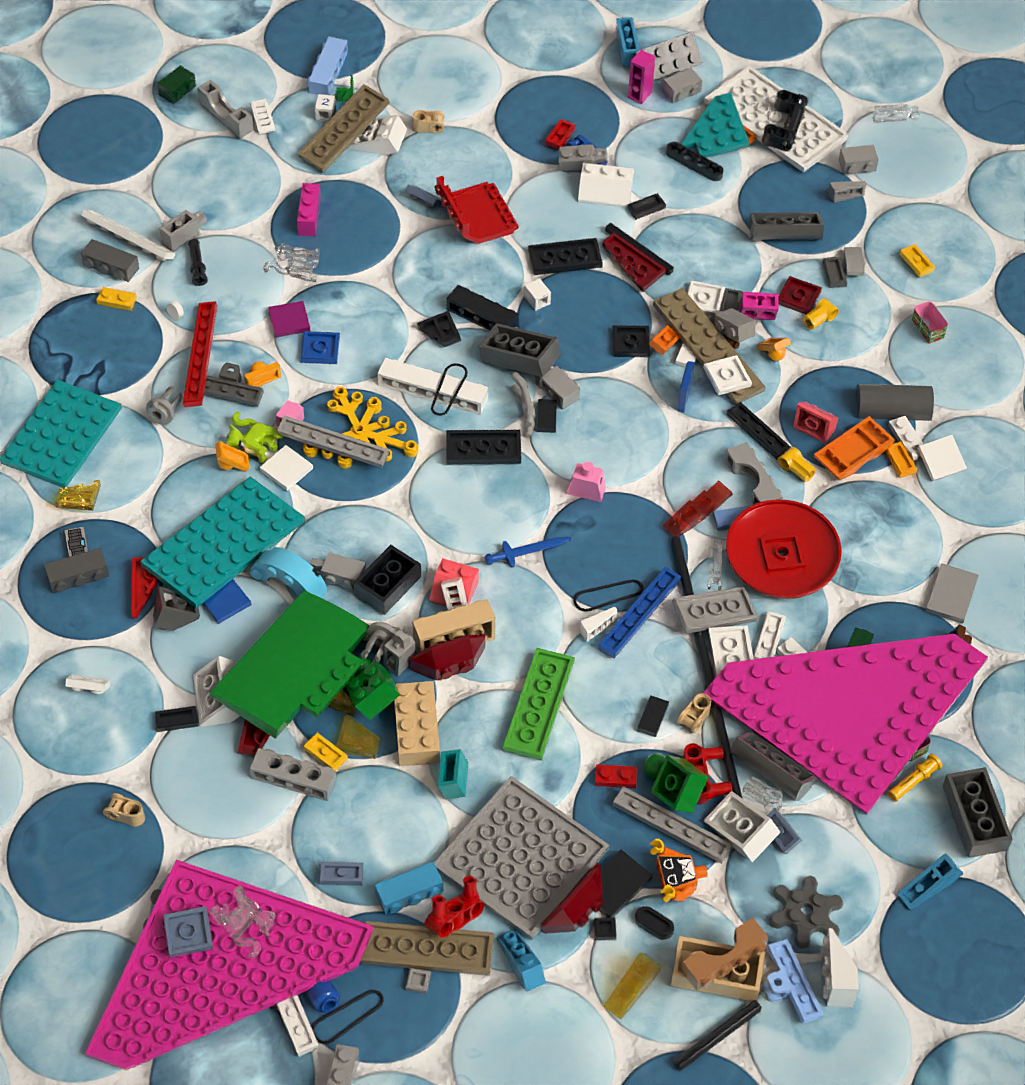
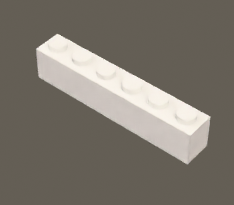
M385 358L378 372V385L433 401L443 374ZM446 374L436 402L449 405L462 379ZM465 380L451 406L481 415L488 400V387Z

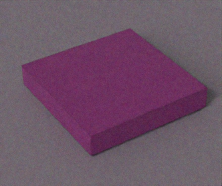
M304 301L268 307L275 338L311 331Z

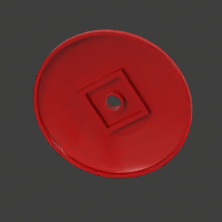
M767 500L748 507L732 522L726 539L727 558L738 578L753 590L776 598H799L819 591L833 579L841 561V542L832 523L816 509L792 500ZM778 551H785L788 555L781 556L778 554Z

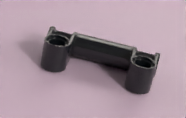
M787 90L778 91L774 107L778 112L787 113L788 116L784 127L774 124H768L764 127L762 143L765 146L782 151H790L792 149V141L796 138L805 113L804 108L808 104L806 96Z

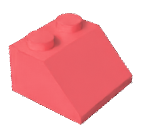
M799 402L793 428L826 443L836 429L838 417L808 402Z
M442 558L435 574L429 601L446 606L441 583L445 580L462 577L467 604L469 605L479 583V569ZM457 585L449 587V590L457 588ZM459 593L452 594L450 596L451 598L459 596ZM461 601L453 602L452 606L461 604Z

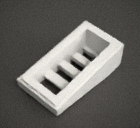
M267 100L251 102V112L258 133L263 134L275 131Z
M462 577L445 580L441 583L447 610H452L457 606L468 605ZM457 585V588L449 590V587ZM459 593V596L451 598L450 596L452 594ZM461 601V604L452 606L453 602Z
M612 607L581 620L580 633L586 642L616 621L617 608Z

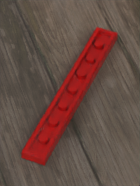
M216 301L203 302L198 305L183 397L184 408L202 406L218 307Z

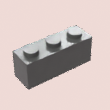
M91 239L81 252L83 265L98 270L103 274L116 277L119 280L129 282L139 269L138 256Z
M101 548L44 564L52 593L62 592L69 588L83 586L86 583L109 577L107 564Z

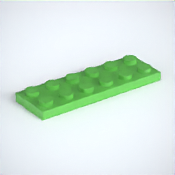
M536 648L503 745L504 751L538 760L543 759L575 657Z

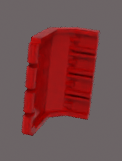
M443 176L436 177V194L440 195L442 205L448 209V215L450 219L454 220L455 228L457 231H460L462 237L481 244L514 234V230L519 228L495 183L489 184L484 182L452 192L448 185H444Z

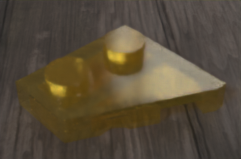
M95 480L93 485L85 487L82 483L73 487L59 489L55 500V507L93 511L101 487L100 480Z
M345 715L336 747L346 754L376 759L380 737L349 715Z

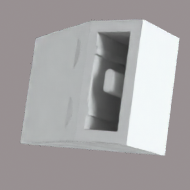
M398 114L374 119L348 148L379 155L398 153L407 128Z
M829 928L827 936L823 937V946L820 947V957L824 959V965L821 968V976L825 979V985H823L822 989L823 999H826L827 1007H853L859 990L858 969L834 930Z

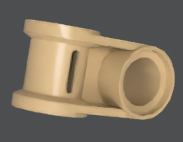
M417 110L413 113L412 128L419 133H441L444 131V114L441 111Z
M702 693L697 694L687 708L681 712L677 723L680 725L684 724L691 729V732L696 733L710 714V697Z
M117 793L112 794L111 802L103 810V814L107 818L133 827L140 826L145 821V814L141 803Z

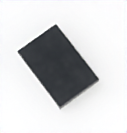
M622 849L601 869L603 905L599 911L606 917H614L653 877L649 871Z

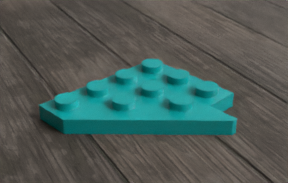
M731 92L713 98L682 142L683 146L687 148L696 147L698 153L706 158L749 147V140Z

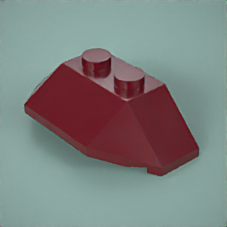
M484 634L467 635L431 646L420 651L417 655L409 657L410 669L436 681L448 679L459 673H467L475 668L485 649L486 637Z
M599 863L593 866L547 918L542 921L540 925L545 934L575 932L579 927L582 928L589 920L588 917L593 911L597 912L602 907V874Z

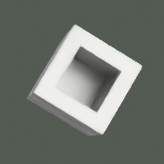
M318 94L315 106L316 121L328 122L334 116L335 96Z
M540 278L529 282L524 287V297L535 311L550 304L551 292Z

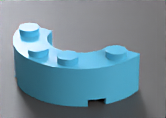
M273 547L272 550L267 548L250 569L251 576L257 580L267 582L270 577L282 580L295 591L297 596L304 590L321 598L327 593V586L321 575L316 576L312 571L313 567L306 560L283 548Z

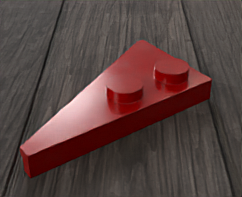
M145 557L132 558V619L138 618L160 581L141 566L140 561Z

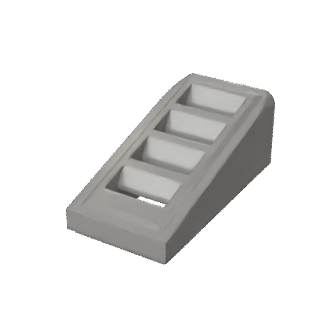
M866 182L829 183L828 195L832 203L864 196Z

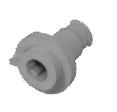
M168 387L166 392L159 398H152L147 403L146 411L154 422L166 425L174 419L173 410L178 402L182 400L183 394L179 393L171 403L166 399L175 387Z
M374 622L369 626L367 630L369 640L365 650L361 653L362 659H366L371 648L375 646L379 650L372 663L375 660L380 662V657L384 654V645L396 633L391 625L384 622Z

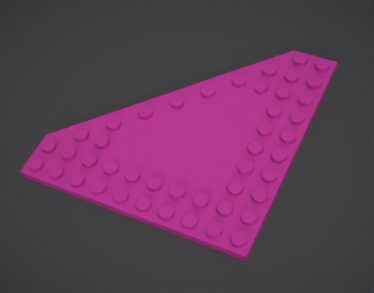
M956 634L729 662L703 694L708 695L711 701L812 772L818 777L817 779L862 812L868 814L984 665L988 656Z
M176 859L85 1054L87 1057L123 1070H130L303 993L319 981H330L358 968L374 927ZM246 898H248V899H250V900H252V901H255V902L257 903V905L261 908V910H262V912H263L262 915H261V917H260V912L258 911L257 906H256L254 903H252V902L246 900ZM206 906L213 949L170 958L164 915Z

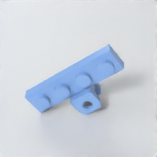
M788 939L769 944L767 951L777 972L768 975L767 982L763 985V990L768 1000L776 1002L787 999L789 996L802 1024L822 1018L824 1015Z

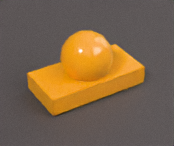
M771 337L758 343L757 346L759 351H768V356L773 361H780L786 354L784 347L790 345L791 342L789 338Z
M261 361L254 362L250 368V373L244 375L245 384L259 387L281 378V368L278 361L269 365Z
M220 441L215 444L217 463L221 469L228 471L235 467L244 472L250 469L247 453Z

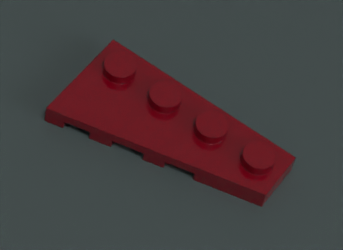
M612 233L602 241V247L642 292L666 274L665 267L616 233Z

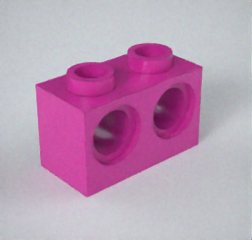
M742 293L740 300V312L752 319H776L779 310L778 294Z

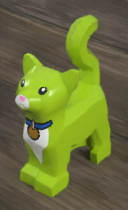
M235 412L231 418L232 422L236 426H251V428L245 435H242L240 431L230 424V431L227 434L225 444L240 448L247 454L257 456L259 462L263 464L267 460L265 455L267 448L262 445H267L269 451L274 452L278 448L275 440L282 439L283 436L277 434L275 427L267 426L250 418L240 420L241 413Z

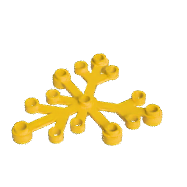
M342 386L335 388L333 391L334 400L328 401L327 408L330 412H337L348 416L352 427L350 431L342 433L343 435L370 443L369 438L374 440L377 446L386 449L385 444L403 449L407 457L418 455L419 447L415 441L404 442L390 437L396 434H404L407 430L405 422L399 421L393 428L378 433L372 432L380 428H388L390 425L387 416H381L378 422L368 425L373 414L379 413L382 409L381 401L377 397H371L367 401V410L359 423L354 412L363 401L362 393L354 392L352 394V401L349 403L347 390ZM306 443L303 445L304 455L310 458L315 457L318 454V449H321ZM322 449V456L324 458L330 459L333 457V452L325 453L328 450ZM390 449L386 461L392 459V451ZM338 455L339 467L346 469L352 466V458Z

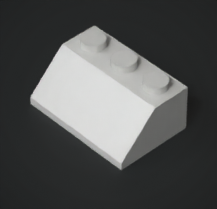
M583 163L578 202L628 208L634 169Z
M218 656L193 675L199 726L231 723L240 716L209 695L210 691L237 662Z

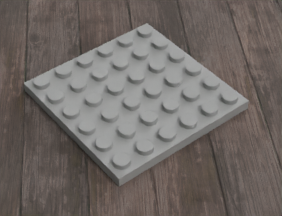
M510 776L434 864L440 874L462 890L464 889V877L473 876L476 878V890L484 906L530 940H533L541 930L540 924L547 918L593 866L598 863L609 850V844Z

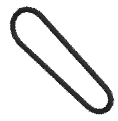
M453 363L445 368L431 405L433 414L442 416L449 411L468 374L467 368L464 365ZM452 366L462 367L465 370V375L446 411L443 413L435 412L433 408L447 370Z
M632 579L583 590L574 596V605L581 611H592L639 595L643 591V585L640 581ZM636 582L640 585V590L636 593L592 608H581L576 601L577 597L583 593Z
M369 990L316 1020L312 1025L313 1033L319 1022L368 994L376 993L380 996L381 1001L375 1008L330 1040L322 1041L315 1036L317 1042L329 1044L379 1009L384 1002L382 993L377 990Z

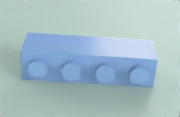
M328 37L326 43H323L322 52L318 54L317 63L313 65L312 74L307 79L310 94L330 95L348 53L347 40Z

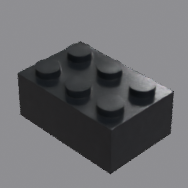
M390 544L354 581V595L385 615L421 578V563Z

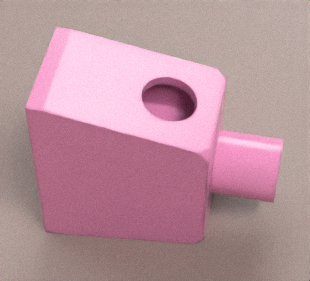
M591 462L576 464L567 494L601 502L606 489L603 470L594 467Z

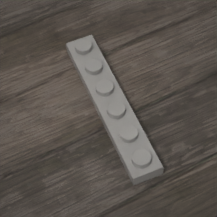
M285 415L277 429V434L380 468H383L389 454V449Z
M624 786L613 801L614 807L721 864L732 848L731 843Z

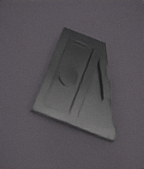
M449 311L417 323L420 331L444 347L462 341Z

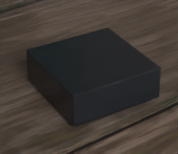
M616 917L594 918L595 941L616 940Z

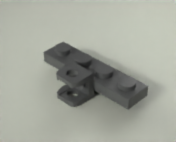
M225 363L221 368L219 378L207 376L204 395L258 407L264 391L263 388L241 383L242 376L239 365Z

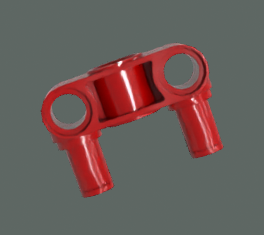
M695 743L685 746L683 754L685 760L707 776L709 774L706 761L723 759L724 757L722 746L704 748ZM708 777L703 789L704 793H701L697 804L702 805L715 796L729 794L732 791L731 782L713 784L709 781Z
M473 876L464 877L463 893L446 902L445 897L442 895L432 897V912L425 919V927L439 937L445 938L481 915L484 903L480 900L476 890L477 879Z

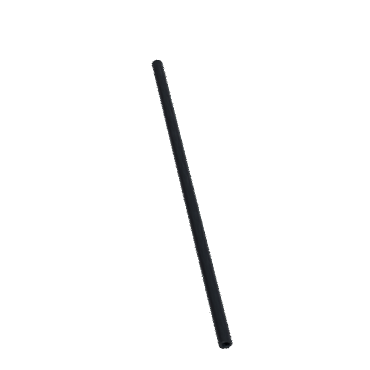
M676 536L671 541L679 575L681 576L684 596L694 595L681 538ZM703 631L693 632L707 689L714 681V676ZM711 701V711L719 745L722 746L724 752L723 762L727 779L732 784V792L742 798L733 756L730 753L731 747L722 710Z

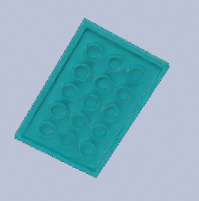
M56 380L2 454L0 463L66 489L122 409L121 403Z

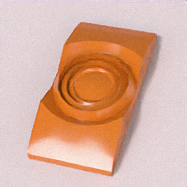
M868 416L817 451L814 457L838 480L855 474L868 461L878 458L894 443L895 439Z

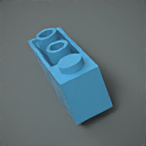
M516 929L497 937L518 981L526 992L546 984L541 962Z

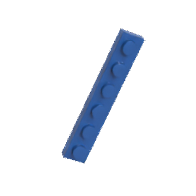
M664 567L599 643L598 649L615 659L680 582L681 576Z

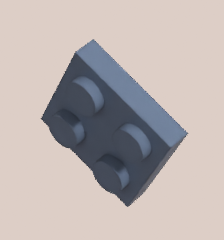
M206 906L164 915L170 958L213 949Z

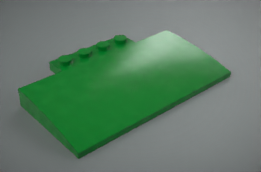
M304 590L210 691L209 695L276 739L301 709L318 718L360 670L364 661L353 655L352 652L367 636V630L370 625L344 609Z

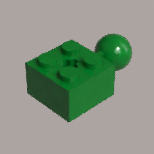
M358 656L359 659L364 661L363 666L349 681L346 688L355 707L371 720L401 694L391 674L378 661L375 660L372 663L369 657L362 659L361 656Z
M654 753L649 755L644 761L646 775L656 779L650 792L676 811L693 813L709 776L684 758L670 755L665 757L662 754Z

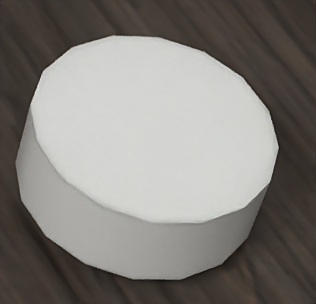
M173 301L167 305V312L172 319L177 320L183 316V308L178 302Z

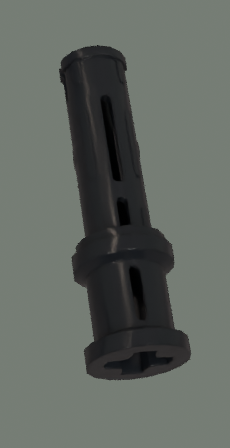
M191 239L188 245L192 261L190 271L193 274L192 283L196 286H202L208 281L205 274L206 266L202 263L199 240Z

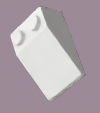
M732 791L703 820L751 862L780 833L771 818Z

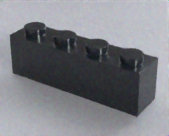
M457 285L446 298V310L489 331L496 323L514 328L518 326V313L468 288Z

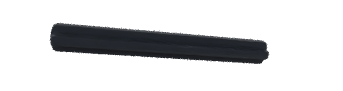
M609 223L606 225L605 231L610 235L616 233L666 268L667 275L673 273L674 267L614 224Z
M753 1000L674 1059V1066L679 1071H682L761 1012V1005L756 1000Z

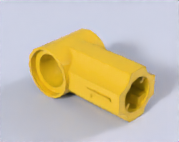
M823 298L818 302L814 310L803 317L805 327L809 330H814L826 320L832 321L837 316L839 309L826 298Z
M791 447L778 457V464L785 471L791 470L804 482L811 480L816 473V469L802 458L801 452L795 447Z

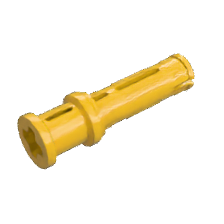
M929 754L923 763L915 766L914 771L888 791L889 797L897 802L919 782L928 780L934 771L940 770L943 767L940 759L934 754Z

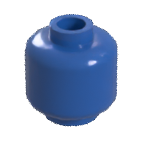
M319 981L309 989L308 998L317 1011L330 1012L337 1007L340 994L331 981Z

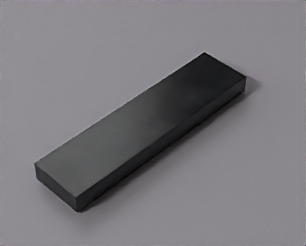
M739 402L727 410V416L776 460L791 448L790 445L743 403Z

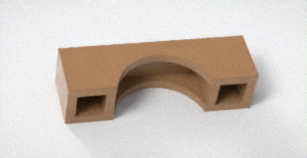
M753 917L735 928L733 937L735 946L730 952L714 956L700 950L682 962L681 971L696 991L702 987H709L714 982V979L719 976H726L736 965L742 966L749 960V957L754 954L759 955L767 948L769 937Z

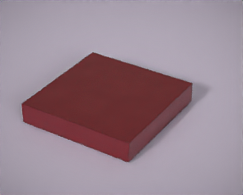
M789 276L778 296L779 305L807 315L812 311L822 292V287Z

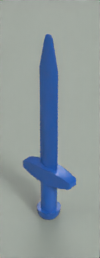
M571 537L552 538L513 549L507 541H503V552L492 555L490 553L487 554L485 562L488 565H492L493 562L506 559L511 568L515 567V557L557 547L571 540Z

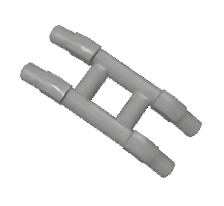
M515 372L511 377L517 384H514L511 389L519 398L525 416L526 430L524 436L531 438L535 428L534 418L536 412L532 405L526 380Z

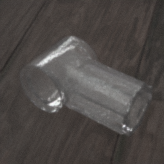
M754 776L746 781L743 787L745 794L761 803L769 813L774 808H777L779 811L781 810L783 794L780 789L769 787Z

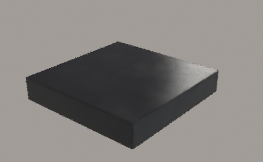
M613 325L614 357H650L649 326Z

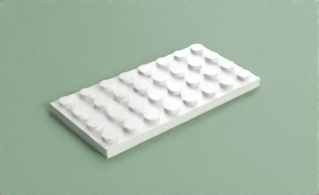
M751 66L742 70L704 98V103L709 105L715 96L731 92L742 124L756 134L757 140L761 143L764 127L768 124L784 127L788 116L787 113L778 112L774 107L778 91L784 89ZM809 106L804 108L805 113L796 138L792 141V149L790 151H782L768 147L802 172H805L848 139L849 135Z

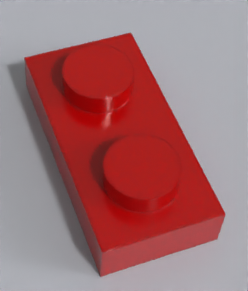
M560 119L545 140V145L559 150V147H563L575 131L576 125Z
M596 764L595 786L623 788L624 786L625 788L636 789L637 767Z

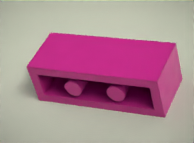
M640 50L631 60L628 98L640 104H643L652 94L655 56L643 50Z
M302 184L297 219L298 236H316L321 201L320 184Z

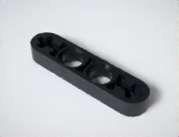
M678 142L668 143L666 155L669 158L712 181H720L723 178L724 169L719 164ZM684 156H690L692 159H685ZM703 163V164H705L706 166H705V167H700V166H698V164Z

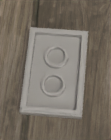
M941 563L925 612L963 623L978 574Z

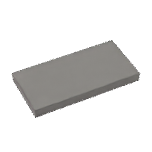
M745 586L676 597L672 600L685 634L709 630V628L756 622L758 619Z

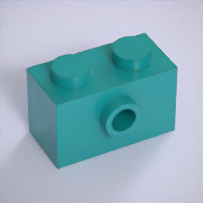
M461 749L442 751L437 786L445 799L465 797L468 761Z

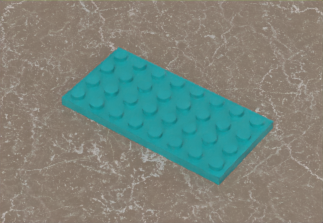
M250 476L140 561L141 566L194 608H197L254 563L267 548L271 549L304 523L305 516Z

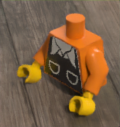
M655 839L650 842V845L654 846L650 853L652 855L658 853L656 868L662 888L660 893H663L664 897L663 900L665 902L669 900L684 902L696 891L697 879L708 876L706 865L694 866L690 855H685L665 847L660 839Z

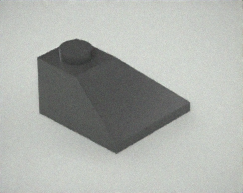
M158 586L153 612L155 627L161 630L168 629L174 631L200 618L198 607L194 608L172 589Z

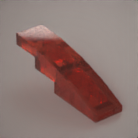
M718 480L707 492L705 490L702 491L693 501L689 500L663 527L674 537H680L718 509L733 495L732 491Z

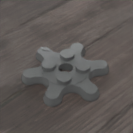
M807 876L803 879L801 890L792 891L785 885H778L773 890L774 897L782 902L783 910L771 915L769 923L776 929L784 926L792 927L796 933L795 944L800 948H806L810 945V937L815 932H821L827 936L829 928H832L837 937L840 934L839 927L830 920L829 915L831 912L840 910L843 907V900L839 895L825 897L817 892L818 882L814 876ZM808 906L812 913L806 915L801 911V908Z

